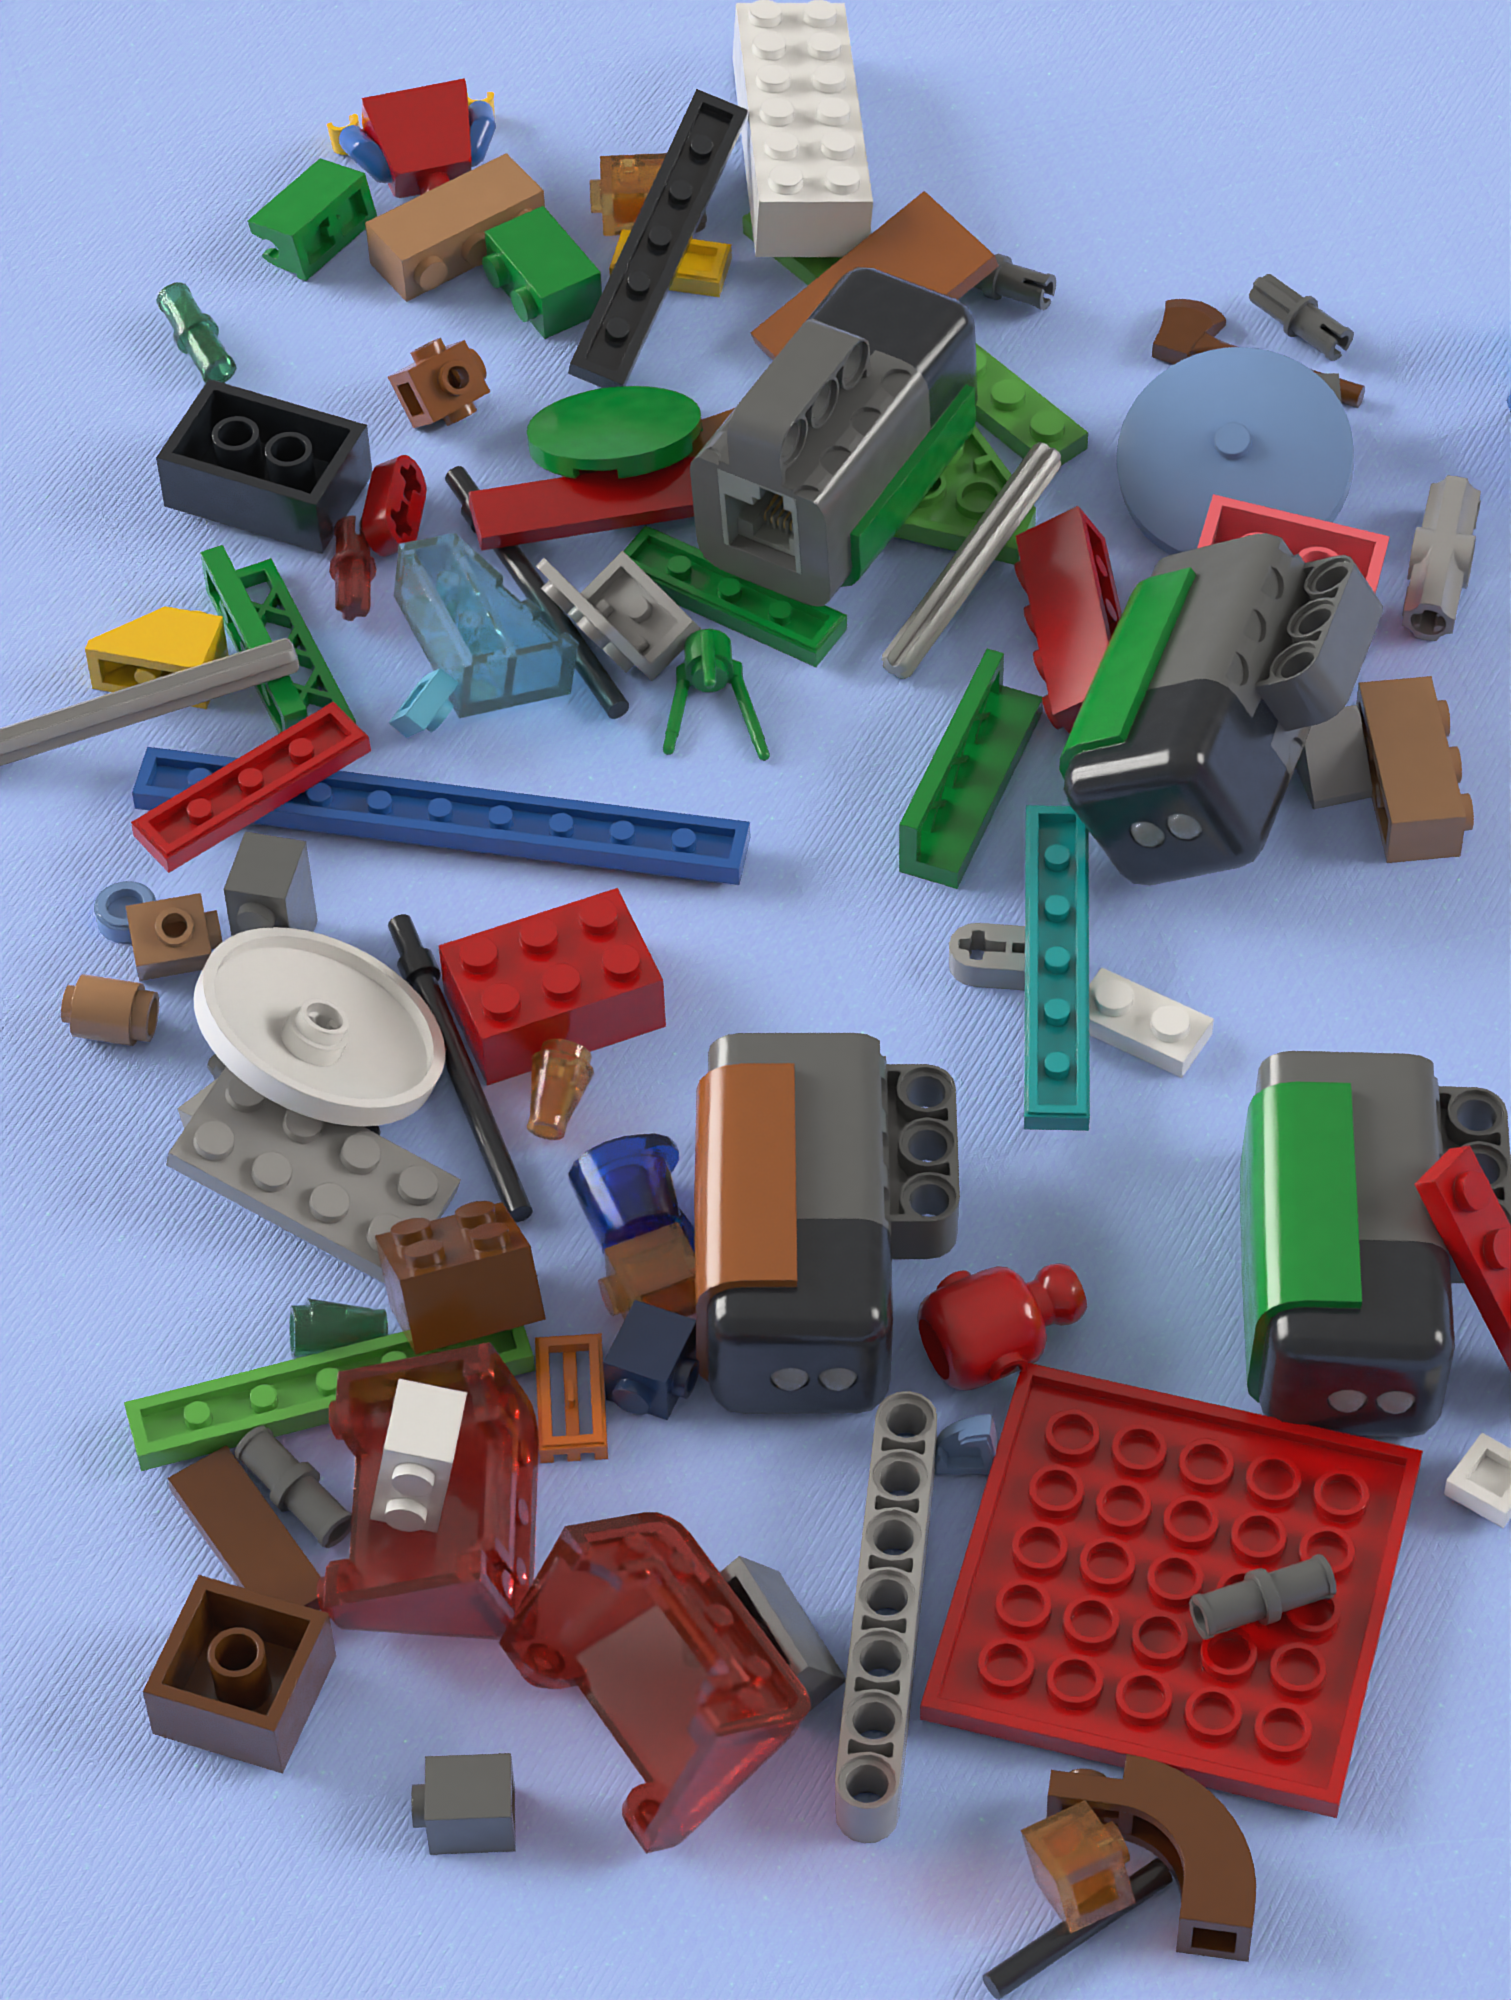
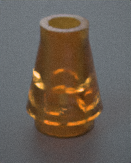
M550 1039L542 1044L541 1051L536 1052L532 1056L530 1116L527 1129L533 1135L548 1140H559L564 1137L567 1125L594 1076V1069L590 1065L592 1055L585 1047L568 1040Z

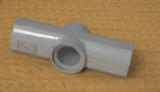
M1447 475L1444 480L1438 483H1431L1422 527H1416L1407 577L1410 583L1407 587L1403 605L1402 626L1409 628L1414 633L1415 638L1437 641L1439 637L1445 634H1453L1462 588L1467 589L1476 542V536L1473 535V532L1476 529L1481 502V491L1475 489L1469 483L1468 478Z

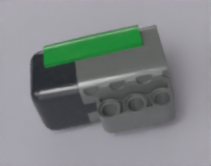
M857 267L844 274L691 462L690 477L696 537L699 549L705 558L715 567L727 573L815 607L827 604L840 587L855 584L916 509L974 431L976 423L975 407L978 401L975 322L969 308L953 297L875 268Z
M1267 533L1253 534L1168 555L1158 561L1149 578L1136 585L1094 674L1059 761V770L1064 779L1063 790L1070 806L1119 873L1130 882L1151 886L1237 869L1254 862L1263 850L1311 726L1330 720L1347 704L1383 613L1382 603L1351 557L1339 555L1304 563L1299 554H1292L1284 540L1279 536Z
M1284 1051L1269 1056L1261 1063L1258 1069L1255 1096H1253L1247 1110L1239 1171L1241 1277L1246 1380L1249 1395L1257 1403H1260L1264 1415L1275 1417L1282 1422L1306 1424L1356 1436L1413 1437L1424 1435L1436 1424L1442 1413L1455 1350L1451 1283H1464L1414 1184L1449 1149L1470 1145L1511 1225V1154L1508 1113L1505 1103L1497 1094L1488 1089L1478 1087L1439 1086L1438 1078L1434 1076V1063L1428 1058L1415 1054Z

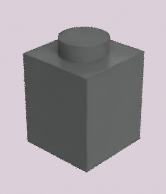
M511 1753L425 1756V1784H412L411 1806L413 1828H426L430 1855L516 1851L515 1781Z

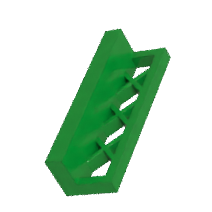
M223 545L201 551L206 592L218 616H223L224 628L237 653L272 642L265 628L268 622L291 629L287 639H290L296 650L299 666L312 669L313 671L305 686L293 683L290 675L254 686L278 734L308 717L307 707L309 704L323 708L334 702L356 724V720L272 558L235 570ZM267 582L271 591L264 603L260 604L251 601L246 588Z
M986 649L899 824V872L958 889L1043 713V697L1003 686L1004 653Z

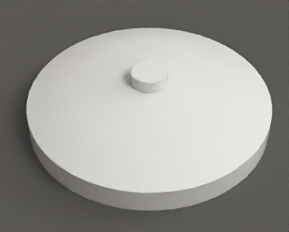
M273 927L244 931L229 937L213 950L197 980L193 999L196 1019L204 1038L217 1057L231 1072L252 1089L269 1100L301 1115L347 1126H378L393 1123L410 1116L423 1106L443 1071L445 1063L444 1039L437 1020L425 1001L409 983L384 963L338 939L294 928Z

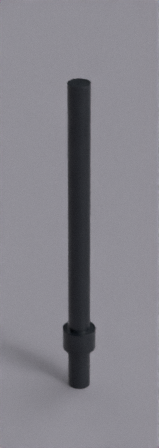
M456 466L447 472L445 481L462 505L461 515L472 531L476 533L469 508V492L480 489L464 467ZM519 545L493 549L609 718L617 719L623 716L629 709L628 701L568 615L541 589L545 582Z
M406 914L397 915L388 922V929L400 956L397 962L400 975L421 996L435 1016L444 1039V1065L500 1201L504 1203L515 1222L524 1221L531 1216L533 1209L439 986L440 969L432 951L423 947L411 917Z

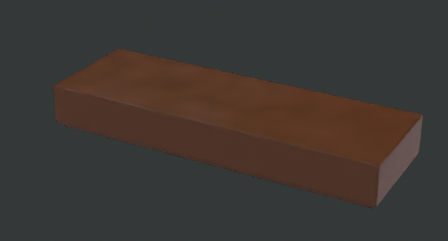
M227 1445L167 1478L171 1493L237 1586L316 1610H321L333 1603L329 1587Z

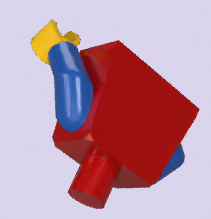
M465 78L362 98L363 129L360 127L357 114L349 115L350 124L344 127H336L332 122L327 123L333 151L336 154L348 155L376 182L388 183L394 197L405 198L422 195L471 171V167L477 166L484 161L496 129L494 92H487V98L483 100L470 99L467 93V84Z

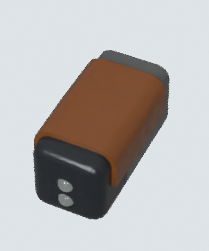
M736 1033L720 1037L710 1045L708 1051V1073L699 1080L696 1089L694 1183L696 1360H699V1375L709 1383L715 1401L727 1411L741 1414L862 1413L872 1411L884 1400L891 1381L893 1339L892 1259L939 1258L950 1252L954 1247L958 1234L960 1187L956 1086L954 1079L946 1070L929 1064H887L886 1056L880 1054V1040L862 1033ZM929 1214V1215H935V1216L928 1217V1216H922V1215Z

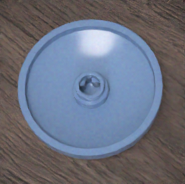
M1229 347L1202 352L1183 359L1167 368L1143 389L1133 402L1123 421L1117 444L1116 465L1120 490L1130 516L1137 527L1152 543L1167 554L1172 555L1197 549L1213 494L1333 523L1343 508L1351 487L1354 471V446L1349 420L1340 400L1328 384L1314 371L1288 356L1259 348Z

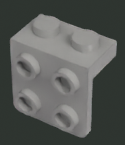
M623 551L581 593L545 558L536 565L549 579L541 589L625 673L635 665L653 681L684 650L686 638L693 632L701 629Z

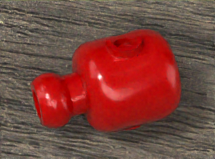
M1056 1263L1047 1265L1038 1271L1034 1280L1027 1283L1018 1273L1008 1267L996 1266L981 1270L972 1275L966 1270H960L945 1277L939 1283L936 1290L923 1299L917 1314V1324L927 1356L943 1382L956 1390L968 1391L981 1388L1017 1371H1027L1028 1363L1034 1364L1044 1353L1047 1341L1046 1327L1051 1324L1060 1326L1070 1325L1080 1320L1087 1310V1299L1079 1278L1067 1264Z

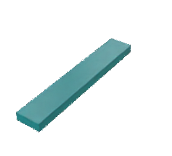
M1026 805L1024 1130L1089 1131V830L1071 806Z

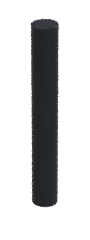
M1155 1858L982 1976L988 1991L994 1998L1000 2000L1171 1884L1173 1878L1168 1867L1162 1860Z

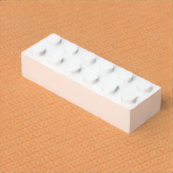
M770 0L736 3L732 58L738 106L748 110L741 136L755 257H843L870 235L873 197L845 3H830L824 0H814L808 3H776Z

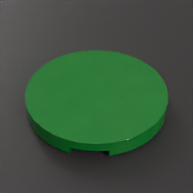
M618 386L578 393L546 406L530 420L527 426V439L532 460L549 472L565 477L577 478L580 475L579 470L609 471L617 469L618 479L651 473L682 460L693 451L692 442L703 431L698 404L682 393L649 386Z

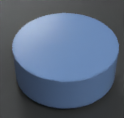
M134 881L117 882L103 889L94 903V913L100 933L108 940L116 943H132L125 906L156 901L154 893L144 884Z

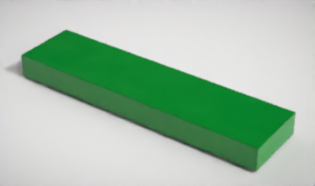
M647 525L641 529L623 551L678 606L813 667H817L847 630L846 614L826 605L815 607L804 604L727 573L709 562L700 549Z

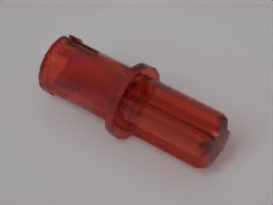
M354 515L339 519L334 526L335 555L331 559L329 573L335 581V608L342 612V618L347 621H353L356 617H366L370 612L371 581L376 576L377 570L376 562L371 556V547L363 533L362 517L359 522L358 535L355 532L356 516Z

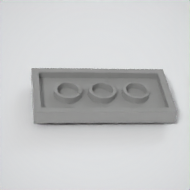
M225 1067L170 1149L166 1166L384 1284L385 1281L375 1235L391 1232L393 1225L406 1219L426 1218L429 1221L440 1219L457 1193L461 1181L456 1176L363 1126L333 1124L289 1110L252 1089L227 1067Z

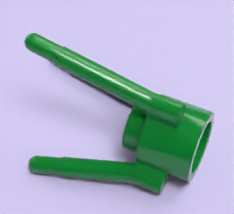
M710 628L693 632L686 638L684 643L685 662L676 667V687L665 731L664 754L671 755L675 750L689 687L693 685L699 691L711 693L723 689L729 683L734 691L758 758L762 761L768 760L770 753L743 679V666L741 662L732 658L730 638L720 630Z

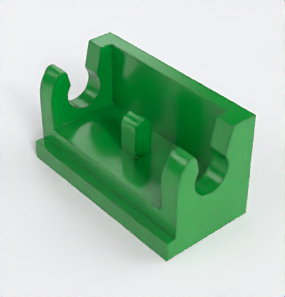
M319 158L247 222L252 234L262 240L271 241L277 247V249L268 248L262 254V257L267 262L278 268L295 273L298 279L307 281L366 229L365 222L378 216L365 173Z

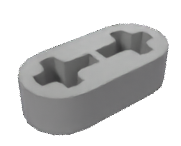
M970 923L959 927L952 934L949 941V969L951 974L962 984L973 987L1024 990L1025 926ZM972 950L984 951L982 959H970Z

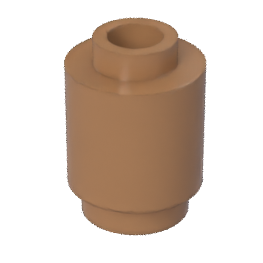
M82 974L79 977L76 986L67 985L61 1004V1020L64 1023H70V1033L73 1037L134 1046L137 1041L150 1042L154 1036L159 1016L158 992L145 990L143 983Z

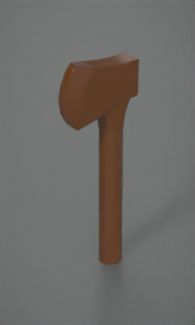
M1171 299L1165 301L1163 322L1153 342L1152 357L1176 364L1183 359L1202 352L1238 346L1215 338L1226 326V318L1216 308L1202 301ZM1340 378L1341 402L1359 408L1364 398L1365 386Z

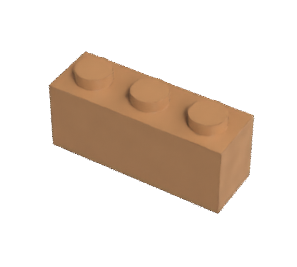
M505 153L365 222L370 264L407 302L477 266H481L483 257L487 256L485 231L536 208L545 207L544 190Z
M1432 676L1359 682L1356 706L1361 716L1373 788L1371 798L1386 862L1395 863L1460 857L1464 831L1473 829L1474 812L1470 794H1461L1458 785L1462 779V762L1459 748L1457 746L1449 747L1447 736L1450 734V713L1447 701L1437 700Z

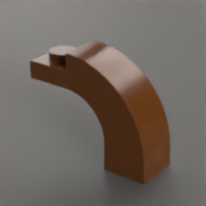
M1126 1754L1123 1779L1106 1777L1101 1772L1092 1769H1074L1070 1772L1051 1770L1047 1796L1046 1830L1123 1840L1150 1851L1168 1867L1179 1889L1181 1908L1176 1952L1249 1962L1256 1904L1255 1867L1249 1846L1236 1820L1208 1789L1185 1773L1164 1763Z

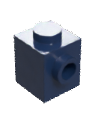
M634 1300L603 1361L606 1400L614 1402L621 1409L635 1415L647 1413L668 1420L679 1397L688 1399L698 1379L699 1360H696V1320Z

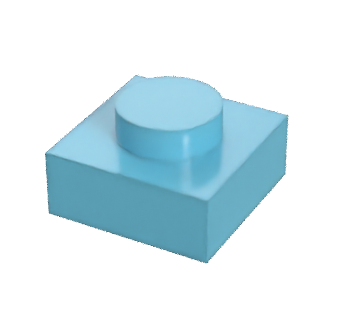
M442 668L423 676L388 723L406 738L425 729L432 733L442 724L453 709L454 704L448 698L459 682Z

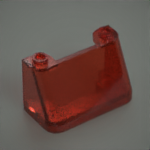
M488 1342L339 1371L337 1374L336 1400L330 1402L328 1413L330 1427L335 1438L339 1441L344 1440L349 1450L355 1456L349 1559L330 1561L326 1567L325 1576L319 1578L317 1597L321 1611L329 1613L332 1621L342 1630L490 1640L528 1635L532 1628L539 1433L534 1408L528 1395L493 1345ZM399 1379L467 1392L437 1533L426 1530L401 1531L391 1527L386 1522L370 1519Z
M642 1512L565 1526L498 1642L521 1676L531 1685L548 1689L578 1686L646 1783L632 1788L622 1804V1817L646 1854L672 1848L682 1843L795 1735L811 1708L810 1697L803 1684L691 1533L680 1522L658 1512Z

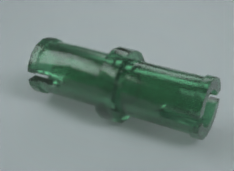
M174 282L164 287L158 293L156 303L174 330L173 340L178 349L191 357L205 383L208 379L222 383L227 382L235 374L237 367L235 361L229 356L218 338V325L209 314L202 312L185 283Z

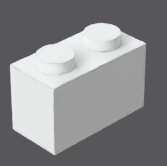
M403 1379L398 1380L370 1519L386 1522L391 1527L401 1531L426 1530L437 1533L467 1392Z

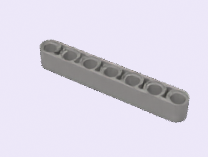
M912 1391L896 1392L887 1396L879 1404L875 1416L835 1770L836 1823L844 1835L853 1841L864 1844L876 1843L887 1838L896 1829L900 1816L937 1449L936 1408L928 1398ZM900 1433H911L916 1436L904 1438L897 1435ZM900 1490L910 1492V1494L904 1496H896L890 1493ZM887 1549H899L903 1550L905 1553H902L900 1555H889L883 1553V1551ZM891 1608L899 1611V1613L885 1616L877 1614L875 1611ZM874 1669H886L892 1671L893 1674L877 1677L870 1675L868 1672ZM870 1730L885 1732L887 1736L881 1739H869L860 1734ZM860 1793H873L880 1796L881 1799L875 1802L864 1803L855 1800L853 1797Z

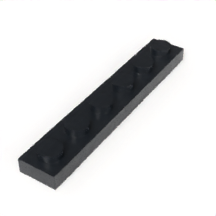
M696 89L573 355L568 374L601 388L626 386L744 127L748 115L747 109Z

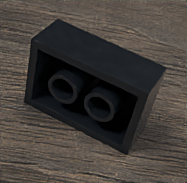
M208 379L156 457L164 507L321 554L325 551L372 474L368 428L366 424L212 379Z

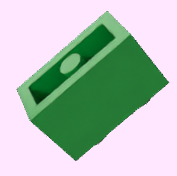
M544 206L485 231L487 256L483 257L482 265L486 277L494 288L498 289L501 287L509 296L515 312L523 322L530 321L542 337L547 339L591 319L602 295L601 272Z

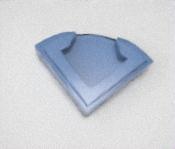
M992 1414L972 1416L958 1420L940 1432L937 1437L935 1454L936 1475L990 1473L999 1443Z

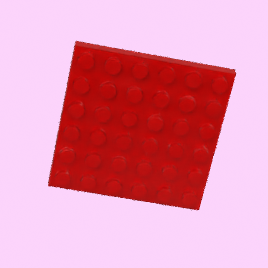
M1028 1363L1027 1371L1021 1372L1020 1370L996 1449V1456L993 1459L920 1704V1720L1125 1768L1126 1754L1145 1757L1185 1773L1206 1788L1337 1818L1420 1471L1423 1450L1306 1424L1282 1422L1275 1417ZM1317 1554L1323 1555L1330 1564L1337 1590L1331 1599H1322L1283 1612L1281 1620L1266 1626L1256 1621L1214 1635L1213 1638L1207 1640L1200 1636L1194 1625L1189 1605L1193 1595H1202L1244 1581L1247 1572L1258 1568L1272 1572L1311 1559L1312 1556Z

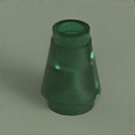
M307 1298L306 1305H291L289 1340L292 1359L388 1335V1321L385 1309H372L370 1307Z

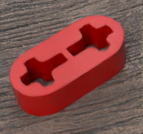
M400 455L382 462L374 467L371 474L362 513V528L367 543L379 556L387 557L415 545L418 537L427 487L421 468L410 456Z

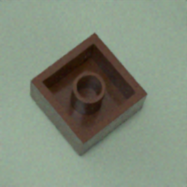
M490 1201L467 1203L459 1207L455 1211V1215L432 1221L426 1218L406 1219L393 1225L391 1232L375 1235L390 1308L415 1354L546 1320L531 1245L503 1202L496 1204Z
M198 1575L142 1691L152 1734L283 1774L336 1658L329 1613Z

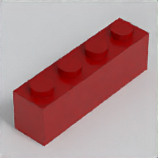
M1079 506L1015 536L1020 561L1014 564L1017 578L1027 593L1029 605L1023 609L1024 616L1030 630L1037 638L1039 647L1038 650L1033 652V659L1040 676L1046 682L1048 695L1042 698L1043 707L1051 724L1057 730L1064 727L1069 734L1098 665L1122 615L1106 540Z

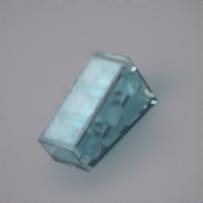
M450 533L399 544L393 596L433 671L442 668L459 682L448 698L454 704L453 708L458 718L571 694L578 642L566 631L558 635L540 618L541 609L529 598L521 602L503 586L504 576L456 533Z

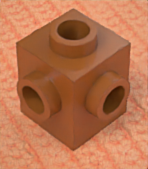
M441 337L432 340L410 352L414 360L412 364L387 376L413 428L435 423L442 418L446 426L454 424L475 413L477 408L473 401L491 392L485 381L487 377L485 365L478 353L469 348L465 340L446 346Z

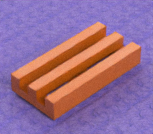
M602 1333L535 1337L540 1463H554V1455L567 1454L568 1462L581 1461V1453H594L595 1460L608 1459ZM589 1351L593 1434L580 1435L576 1352ZM563 1352L566 1436H553L550 1353Z

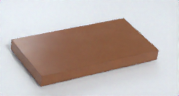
M923 191L750 333L755 344L768 357L774 360L844 274L857 267L875 268L958 300L999 267L995 255L928 193Z

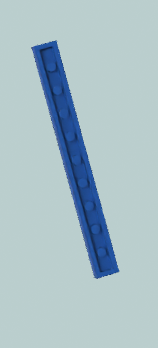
M147 747L132 791L135 809L150 811L238 758ZM337 771L252 823L740 885L751 838L749 821L347 771Z

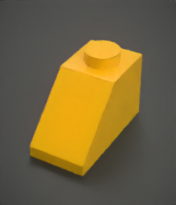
M167 606L88 640L85 647L92 689L107 692L122 690L229 656L223 616L207 614L198 610L190 611ZM210 700L191 707L207 709Z

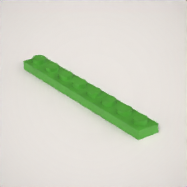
M749 212L742 217L743 234L754 242L751 214ZM842 257L773 258L806 285H809ZM976 343L978 395L975 407L976 422L1022 459L1025 458L1032 446L1039 442L1045 443L1050 448H1055L1061 454V466L1088 449V432Z

